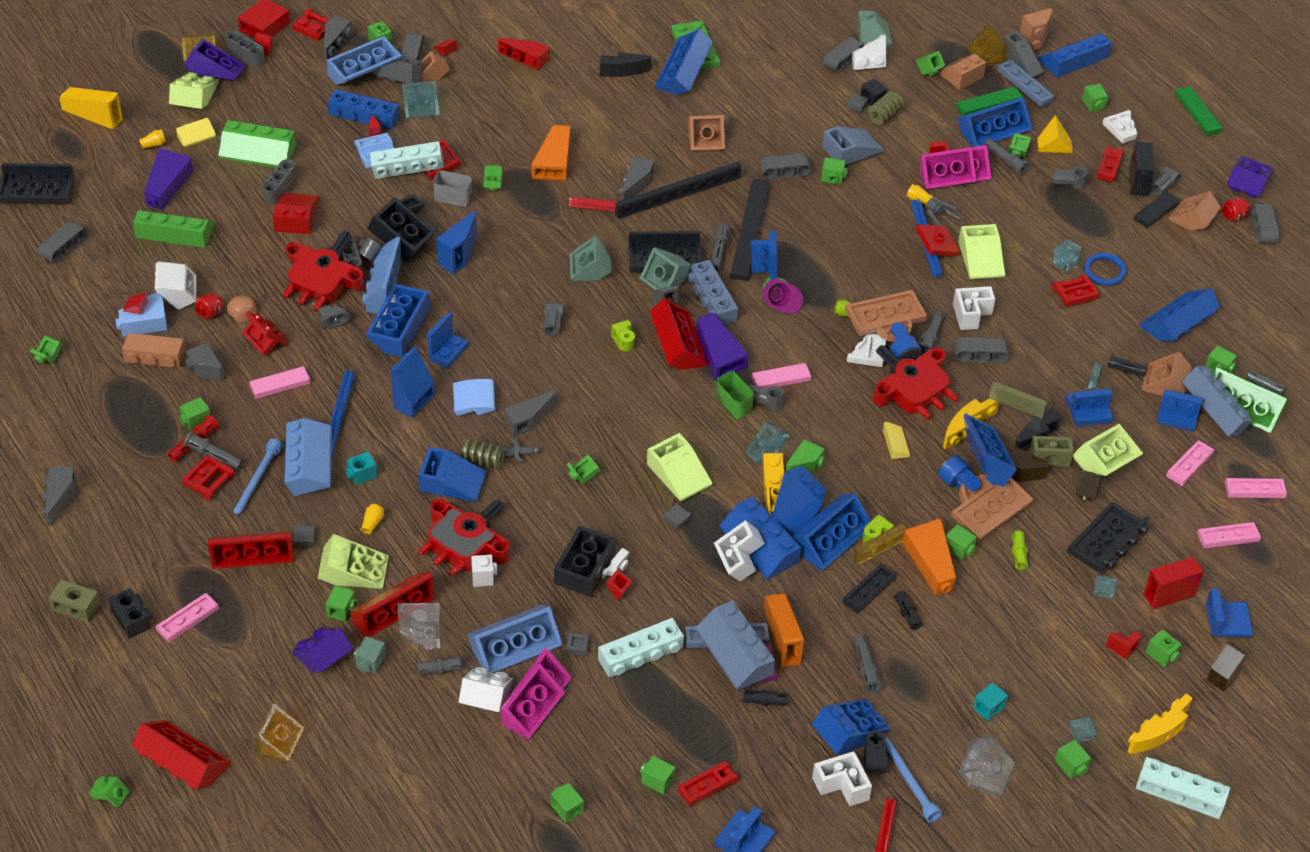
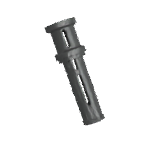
M991 138L986 140L985 143L988 144L987 149L1005 161L1009 168L1015 169L1019 175H1024L1030 167L1028 161L1020 159L1018 154L1010 153Z
M725 224L715 226V236L712 238L714 246L710 261L716 272L720 270L723 250L728 244L727 236L730 234V228Z
M937 310L933 313L927 331L921 335V342L918 344L922 349V355L932 349L933 345L937 342L936 335L945 317L942 311Z
M192 430L188 433L183 443L184 447L189 446L198 451V454H206L234 468L236 471L243 460L211 444L209 439H203L195 435Z
M860 634L853 638L861 665L860 676L864 679L865 692L876 693L882 689L883 685L878 679L879 671L873 664L867 638L865 635Z

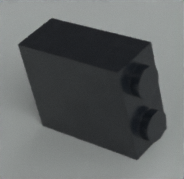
M1135 142L1129 164L1131 195L1148 196L1155 171L1153 144Z

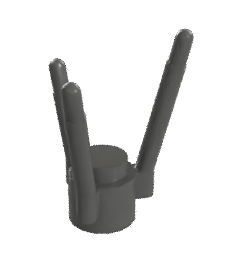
M932 197L928 200L926 204L927 214L932 217L937 226L942 225L934 214L939 215L943 211L957 220H961V217L944 207L957 210L956 206L937 197Z

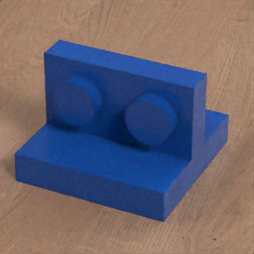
M769 231V240H751L752 273H770V280L777 279L776 231Z
M1111 389L1079 391L1066 394L1065 400L1075 426L1112 423L1113 416L1109 408L1112 397Z
M1165 389L1161 399L1157 423L1194 432L1203 398Z
M754 807L750 813H744L738 809L717 836L714 845L725 852H763L775 837L776 831L761 823L762 810Z

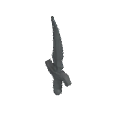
M513 438L510 439V442L515 447L500 446V452L504 451L507 457L515 455V460L518 463H523V460L519 457L520 454H538L540 452V448L537 446L534 448L533 446L520 447L518 441Z

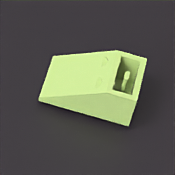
M188 72V74L170 83L169 104L203 109L208 105L220 79L211 76H199L196 73Z
M996 224L961 226L958 243L969 278L1005 277L1000 236Z
M680 433L647 450V465L680 502L712 486V482L693 448Z
M333 534L323 548L318 579L336 586L382 589L389 555Z

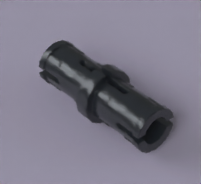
M1113 356L1110 357L1108 367L1122 370L1126 374L1129 372L1144 377L1147 365H1141L1131 362L1130 359L1123 360Z
M905 591L897 592L894 595V599L900 607L902 617L906 618L911 630L919 629L922 626V622L916 613L915 605L911 604Z
M744 689L743 703L762 704V706H766V704L785 706L786 693L767 692V689H763V691Z

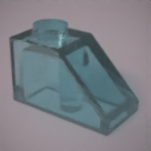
M765 422L745 453L757 464H761L763 462V453H777L790 435L777 424Z

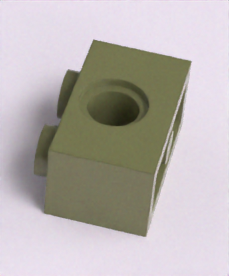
M1033 436L1030 454L1049 463L1050 466L1070 467L1073 456L1072 437Z
M60 580L49 596L52 611L85 622L90 621L100 606L97 591L64 580Z

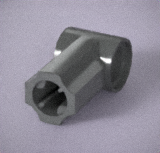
M1076 166L1073 170L1053 169V184L1071 185L1075 189H1083L1086 186L1088 170L1083 166Z
M1164 166L1159 172L1158 177L1151 183V193L1155 196L1162 195L1170 186L1174 187L1178 183L1181 173L1168 166Z
M370 237L361 238L358 242L359 253L371 261L382 247Z
M545 303L543 332L547 333L548 336H555L560 331L561 319L563 320L564 303Z
M751 384L748 385L753 391V402L765 404L772 411L782 409L783 389L781 387L771 386L764 388Z

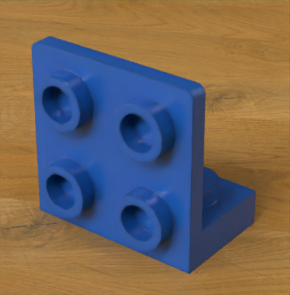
M450 312L442 317L438 324L430 329L427 334L429 360L447 369L469 346L468 340L453 334V318Z
M1211 589L1206 601L1211 636L1252 637L1253 632L1247 603L1224 602L1223 597H1220L1219 589Z

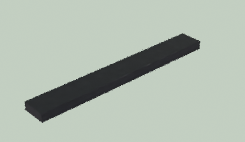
M738 161L615 202V216L617 219L739 179L741 178L742 165Z
M752 178L730 273L731 279L748 281L752 264L751 240H757L769 188V181Z

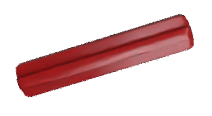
M570 197L569 207L615 211V202L618 201Z
M885 799L875 852L888 851L897 803L895 799Z

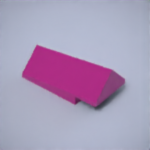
M987 145L921 155L919 173L925 189L992 179Z
M547 648L543 649L500 709L502 725L526 739L533 735L564 695L563 689L572 678Z

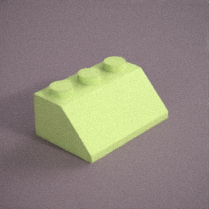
M1118 424L1084 443L1073 454V457L1084 471L1107 476L1140 457L1143 452L1122 426Z

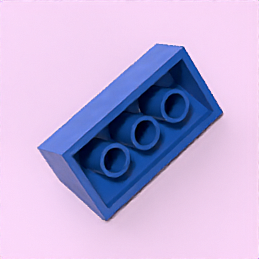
M700 29L678 37L655 84V88L676 95L688 93L693 87L694 80L699 75L698 71L704 64L706 54L709 53L713 41Z
M1101 33L1038 56L1037 60L1058 78L1109 58L1112 42Z
M1024 97L957 117L961 134L972 147L983 146L989 138L996 142L1014 136V133L1020 134L1032 130Z
M394 284L368 329L366 337L385 354L403 357L430 309L429 291Z
M1212 288L1188 291L1139 323V325L1158 341L1173 342L1179 338L1180 334L1189 332L1192 326L1201 324L1203 322L1202 319L1214 315V311L1220 308Z
M965 413L963 417L966 436L971 445L970 448L976 455L975 458L981 465V470L986 475V480L993 485L998 484L1004 487L1017 469L994 427Z
M856 493L841 494L796 532L792 538L801 547L800 556L819 570H824L863 536L864 528L871 520Z
M753 496L738 503L720 524V529L725 534L745 520L758 529L765 544L751 553L749 557L753 565L767 580L799 563L801 547Z

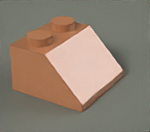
M1052 8L1023 15L1020 34L1027 39L1033 51L1042 49L1049 31Z
M972 54L939 69L938 74L961 90L984 78L986 62L978 55Z
M724 115L687 117L691 151L725 149Z
M1207 191L1182 199L1168 219L1191 231L1203 230L1209 226L1210 221L1216 217V213L1221 207L1212 192Z
M1180 352L1149 362L1142 390L1161 396L1165 389L1185 393L1186 387L1182 381L1191 372L1192 366Z

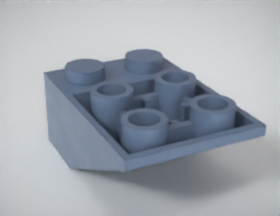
M837 126L824 131L822 147L833 159L845 160V165L884 151L866 129Z

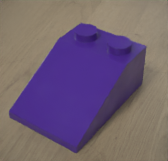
M203 38L192 49L184 64L192 73L235 80L246 67L244 63Z
M1242 155L1234 165L1227 185H1230V188L1235 191H1245L1250 197H1260L1274 168Z

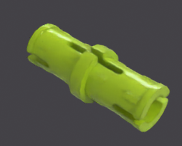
M1023 531L1012 533V554L1015 557V567L1019 570L1028 567L1026 556L1028 548L1025 545Z

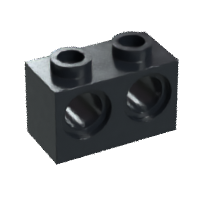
M131 588L108 598L110 610L128 639L151 629L150 620L152 615L148 608L144 609L142 606L143 601L140 595H135Z

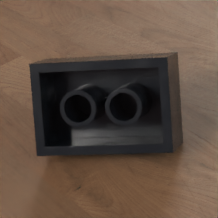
M395 197L373 216L367 227L385 244L396 237H400L401 258L407 263L429 244L435 234L431 227Z
M578 526L554 568V584L591 597L601 580L603 570L608 567L615 555L616 538Z

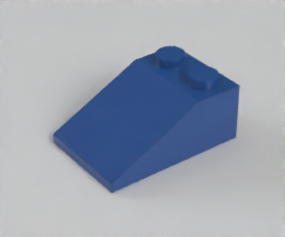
M803 465L784 472L772 517L793 536L815 517L823 504L827 489Z

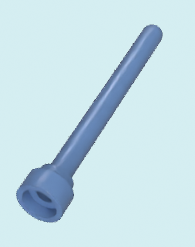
M269 439L266 445V454L234 509L236 515L242 513L273 456L281 452L283 444L279 440Z
M885 737L886 750L923 806L922 814L926 821L931 823L938 820L942 815L938 805L930 803L890 739Z

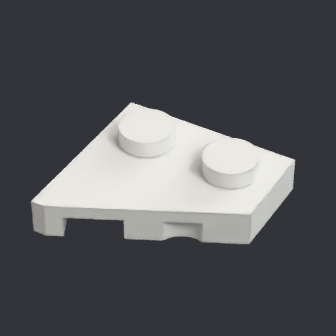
M882 34L876 40L868 42L864 47L852 52L854 70L886 67V35Z
M1130 110L1103 119L1102 124L1122 144L1136 139L1137 131L1134 128V121L1131 120Z
M867 334L863 341L856 345L852 354H848L847 362L882 367L883 359L876 353V349L880 345L885 346L886 340L878 334Z

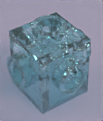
M1066 239L1060 246L1057 245L1053 251V264L1068 271L1072 266L1077 265L1082 246Z

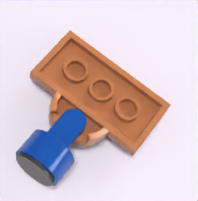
M913 290L855 302L845 306V311L859 336L876 332L884 340L893 342L890 351L899 360L903 357L916 360L922 355V349L915 337L910 336L912 324L926 321L927 314Z
M953 455L941 465L938 470V476L950 488L956 486L959 489V498L963 504L954 509L951 516L964 529L975 535L977 542L1032 504L1034 499L1012 478L1007 481L1004 487L998 484L993 485L986 480L985 475L980 473V476H975L970 471L971 467L959 455Z

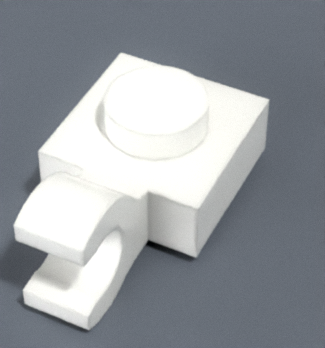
M622 548L613 558L610 566L603 570L601 578L604 579L607 575L612 576L617 569L624 571L629 563L627 560L629 552Z

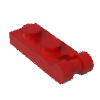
M1107 145L1098 171V179L1114 182L1124 149H1114L1112 146Z
M724 761L679 785L677 791L690 807L717 791L736 784L740 777L731 770V765L728 761Z

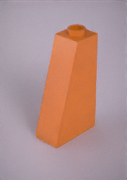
M552 126L532 162V179L566 180L570 126Z
M937 519L904 530L902 543L934 594L948 593L953 590L956 575L942 521Z
M772 594L765 596L764 611L780 668L801 665L804 639L786 595Z

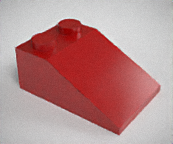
M283 193L276 203L273 213L274 232L310 235L319 196Z

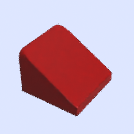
M257 32L254 41L263 47L264 56H268L273 50L272 37Z
M447 39L434 46V49L446 56L457 50V40Z
M375 116L370 118L369 137L381 134V125Z
M141 293L130 296L123 311L141 315L148 303L147 294Z
M617 569L605 584L619 601L633 581Z

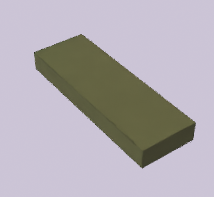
M995 381L991 386L989 399L1041 419L1043 418L1047 401Z

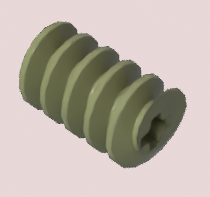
M890 91L869 107L868 116L872 123L882 125L887 119L903 108L904 101L898 93Z
M470 437L465 442L461 453V458L469 462L472 460L473 464L479 463L480 466L486 465L487 468L494 466L495 470L501 468L505 456L504 451L500 452L499 445L493 450V444L490 443L489 447L486 448L485 441L482 442L481 446H479L477 439L471 444Z

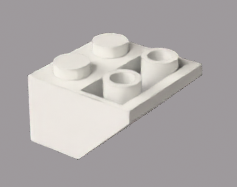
M157 262L155 290L170 305L180 310L196 301V274L185 264Z
M476 667L463 678L458 703L500 712V709L507 700L513 678L508 677V674L503 672H496L494 674L488 672L485 668Z

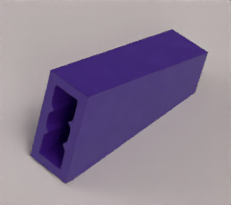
M162 148L159 149L144 191L146 205L163 210L193 172L191 157Z
M712 312L698 318L696 331L714 379L717 380L718 377L730 371L733 374V371L737 372L747 368L749 354Z

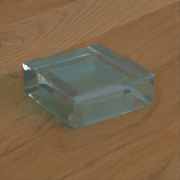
M1094 363L1088 385L1090 389L1096 388L1101 364Z
M1097 575L1093 595L1113 599L1117 579Z
M1090 717L1069 721L1070 730L1077 742L1096 738L1097 733Z

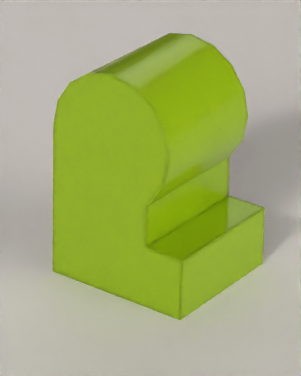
M626 320L612 325L611 337L619 349L625 352L633 350L635 334L631 331L630 321Z
M876 516L864 528L863 543L868 547L878 546L883 537L888 540L893 536L894 525L882 516Z

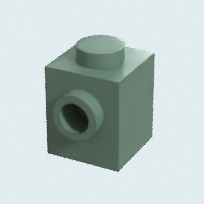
M365 637L361 646H358L354 652L356 668L364 672L376 674L386 656L385 642Z

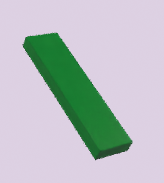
M1191 86L1176 89L1175 95L1206 136L1222 132V126Z
M1016 87L957 102L956 107L964 116L1023 96Z

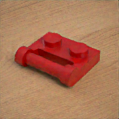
M308 8L304 15L292 24V30L320 41L325 36V26L310 19L326 24L330 19L316 14Z
M1086 274L1067 281L1052 282V290L1058 294L1066 307L1099 298V292Z
M206 455L182 479V485L199 493L204 499L209 501L227 479H231L235 475V472L231 467ZM219 472L222 473L209 488L205 487Z

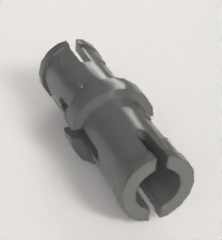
M1250 370L1246 378L1247 381L1280 396L1285 388L1284 385L1271 380V377H1265L1253 370Z
M459 656L444 659L437 657L436 660L417 662L419 675L436 672L442 674L444 671L461 670Z

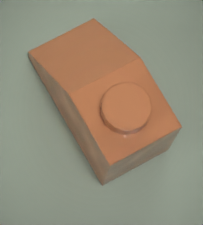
M430 51L422 60L421 81L414 84L419 85L439 81L450 70L446 59Z

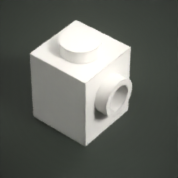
M492 555L471 556L473 587L494 586L493 575H497V564L492 563Z

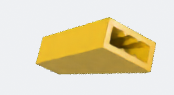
M69 87L59 97L62 110L110 129H114L123 120L119 95L116 92Z

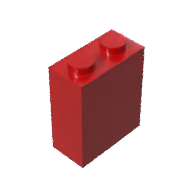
M260 0L238 17L239 31L255 38L257 32L273 37L290 23L289 10L270 0Z
M1190 557L1152 569L1143 593L1152 609L1154 610L1195 597L1203 575L1202 566L1197 563L1194 557Z

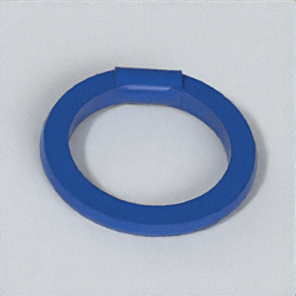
M1109 253L1092 255L1084 264V271L1088 278L1097 284L1106 286L1120 283L1125 278L1127 269L1125 262L1118 256ZM1097 260H1109L1120 268L1121 273L1113 279H1101L1092 274L1090 265Z

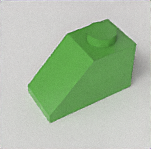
M803 440L786 464L785 472L803 465L811 474H814L818 467L821 468L825 462V457H823L825 448Z

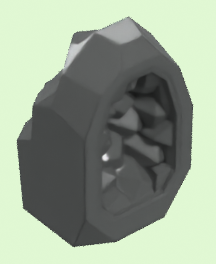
M328 305L318 309L320 323L325 329L340 327L351 318L350 312L346 308L339 306L331 307Z

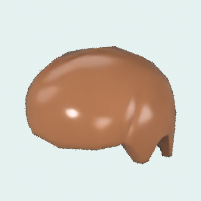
M239 295L228 302L227 312L230 317L233 316L236 322L240 323L249 321L250 319L246 316V313L255 314L257 313V308L252 298Z

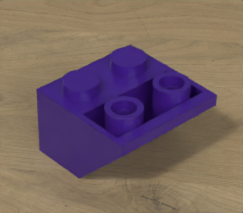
M320 627L312 633L313 636L311 638L299 641L296 644L297 647L292 650V653L311 672H322L353 650L341 628Z

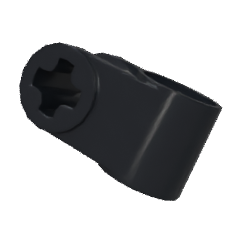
M871 731L866 736L864 747L865 773H887L888 757L886 754L885 736L880 731Z

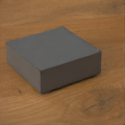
M853 93L846 102V107L861 112L868 104L869 99Z
M676 504L663 515V519L678 530L691 519V514Z
M295 526L293 546H313L315 526Z
M569 633L566 654L586 656L589 635Z

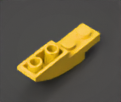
M974 399L964 406L950 422L945 434L943 448L946 450L951 446H956L960 441L967 438L963 417L965 413L983 421L988 417H993L998 412L999 402L987 399L980 403Z
M763 453L766 511L771 516L784 475L783 453Z
M1185 693L1181 699L1177 698L1173 702L1169 712L1165 711L1161 717L1155 714L1150 720L1146 719L1140 727L1141 730L1138 733L1134 732L1129 738L1130 746L1128 752L1134 754L1153 749L1177 735L1185 726L1188 715L1185 713L1189 710L1193 698Z

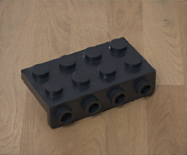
M3 163L1 165L0 203L69 204L75 179L72 165Z
M644 231L629 233L630 272H643L654 247L678 255L691 265L702 262L699 231Z
M1111 502L1068 546L1067 552L1104 575L1108 569L1112 570L1115 567L1119 558H1124L1130 546L1134 547L1141 535L1144 536L1148 532L1150 518L1145 516L1141 520Z

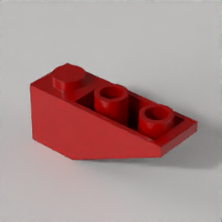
M508 38L498 39V53L537 71L550 61V48L541 43Z

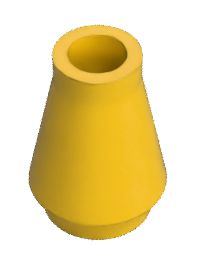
M156 129L142 139H139L143 149L162 146L163 143H166L161 129L158 131Z
M912 184L906 194L909 200L919 199L923 204H927L928 200L933 197L918 184Z
M370 504L366 508L361 527L363 533L371 535L383 519L384 509L381 506Z

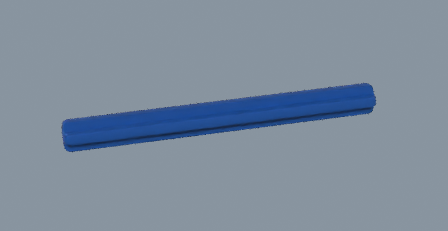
M919 199L913 200L911 206L917 226L918 224L928 225L921 201ZM924 246L933 277H941L943 271L938 255L929 254Z
M346 370L344 372L329 425L332 427L331 458L354 381L353 371Z

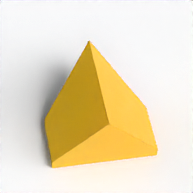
M1055 115L1037 138L1038 152L1072 153L1071 138Z

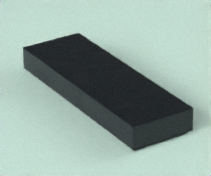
M1166 191L1135 214L1134 220L1149 228L1178 206L1180 199Z
M880 564L843 598L842 603L859 614L896 579V574Z

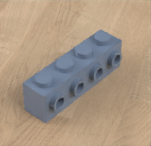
M707 260L692 264L687 278L689 283L693 284L695 293L701 298L702 306L707 309L708 314L713 312L723 325L736 322L738 307L711 261Z
M1196 366L1182 383L1193 396L1203 398L1201 405L1228 437L1239 436L1253 421L1249 417L1248 411L1241 408L1237 403V399L1228 393L1225 385L1216 379L1209 367Z

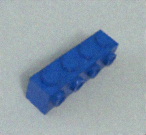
M335 89L327 102L328 114L331 116L370 124L371 116H375L382 128L390 130L393 129L399 119V104Z

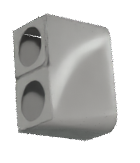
M439 170L433 181L435 201L467 207L472 196V178L467 175Z

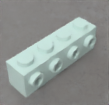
M439 141L370 152L371 166L375 179L444 168L443 154Z
M670 618L599 646L598 660L608 677L621 675L629 669L638 668L644 663L658 660L669 653L678 652L683 648L684 635L673 618Z
M1149 757L1145 759L1136 785L1138 790L1217 819L1222 814L1230 787L1222 783L1211 781L1200 775L1189 773L1179 767H1173Z

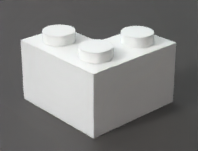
M991 286L955 289L953 307L960 330L978 329L981 315H992L995 297Z
M745 520L714 542V545L728 574L741 582L756 571L749 555L765 543L758 529Z
M854 751L814 764L812 779L820 795L841 789L849 806L869 801L872 785Z

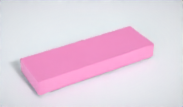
M806 363L755 372L752 373V379L755 386L769 388L771 386L780 387L811 381V374Z
M303 366L249 381L254 397L257 399L310 384V378Z
M1198 440L1167 471L1166 476L1183 486L1213 455L1214 449Z
M1226 478L1225 480L1228 497L1286 498L1287 495L1283 479Z
M1254 522L1198 529L1197 532L1204 549L1259 542L1261 539Z
M205 593L156 625V631L169 643L219 610V605Z

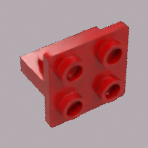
M246 313L251 322L242 333L261 354L267 356L278 342L287 346L288 342L284 339L285 335L280 330L274 328L275 324L268 318L264 320L258 313Z

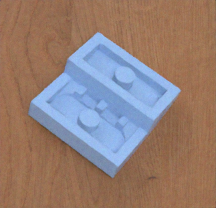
M388 133L354 141L359 156L366 168L372 167L370 152L395 149Z
M472 379L453 383L454 412L457 416L472 411L480 415L495 410L494 381L492 379Z

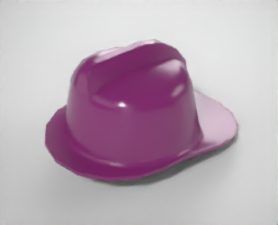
M772 279L764 286L762 292L763 299L770 307L786 314L795 313L801 308L803 295L797 287L781 279Z

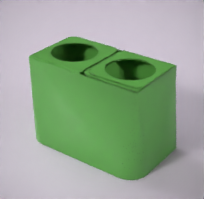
M732 371L718 377L715 398L736 420L751 413L753 391L734 371L733 376Z

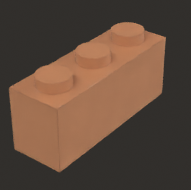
M128 333L122 352L124 362L180 368L185 355L184 340L180 338Z

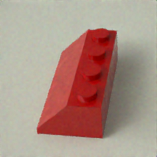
M664 298L650 310V314L652 316L651 321L657 330L656 335L662 344L661 348L665 353L666 362L669 366H674L679 370L707 366L708 361L689 311Z
M291 531L218 536L208 539L212 569L294 562Z
M419 572L414 576L408 577L402 583L392 586L386 592L374 596L368 602L358 605L351 611L352 624L364 638L371 637L433 602V575L431 573Z
M167 720L141 723L131 745L138 750L141 756L149 757L154 761L155 765L166 768L173 777L183 779L190 788L196 790L209 787L231 764L230 760Z

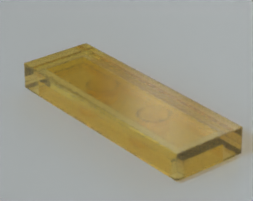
M902 523L856 547L853 561L859 565L901 543L904 530L907 527Z

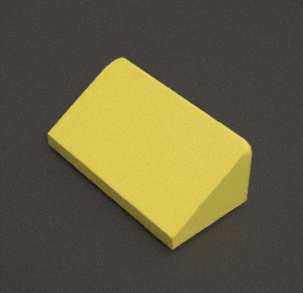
M208 118L176 128L177 138L184 148L216 137Z
M884 422L883 433L891 459L910 457L902 427Z

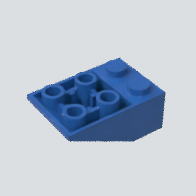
M475 211L465 216L460 222L453 225L437 238L438 265L453 275L466 266L476 242L477 220Z
M413 347L391 369L394 409L411 418L435 395L434 381L417 348Z
M429 447L418 475L419 491L477 502L487 471L448 450Z
M866 699L823 706L812 723L813 727L836 755L852 752L865 745L866 736L871 731L876 730L885 734L891 730L884 718L876 712L872 704Z

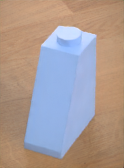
M156 292L148 296V303L141 315L124 312L123 309L118 310L119 318L116 319L117 330L121 329L122 337L127 336L128 333L144 334L167 330L162 295Z

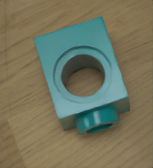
M368 451L347 459L346 475L354 481L355 485L377 477V465Z
M991 683L975 696L973 709L989 721L1005 708L1008 695L1003 689Z

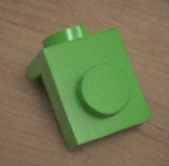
M1014 133L1012 143L1009 146V152L1018 154L1019 158H1025L1031 137Z
M485 165L483 188L488 190L501 188L502 166Z
M44 335L37 350L31 348L30 353L40 363L44 364L46 361L53 364L63 344Z
M589 454L574 466L570 462L566 464L570 469L568 474L574 481L578 479L582 484H585L601 471Z
M100 776L94 782L88 794L93 799L108 800L114 807L118 808L129 794V790L118 777Z

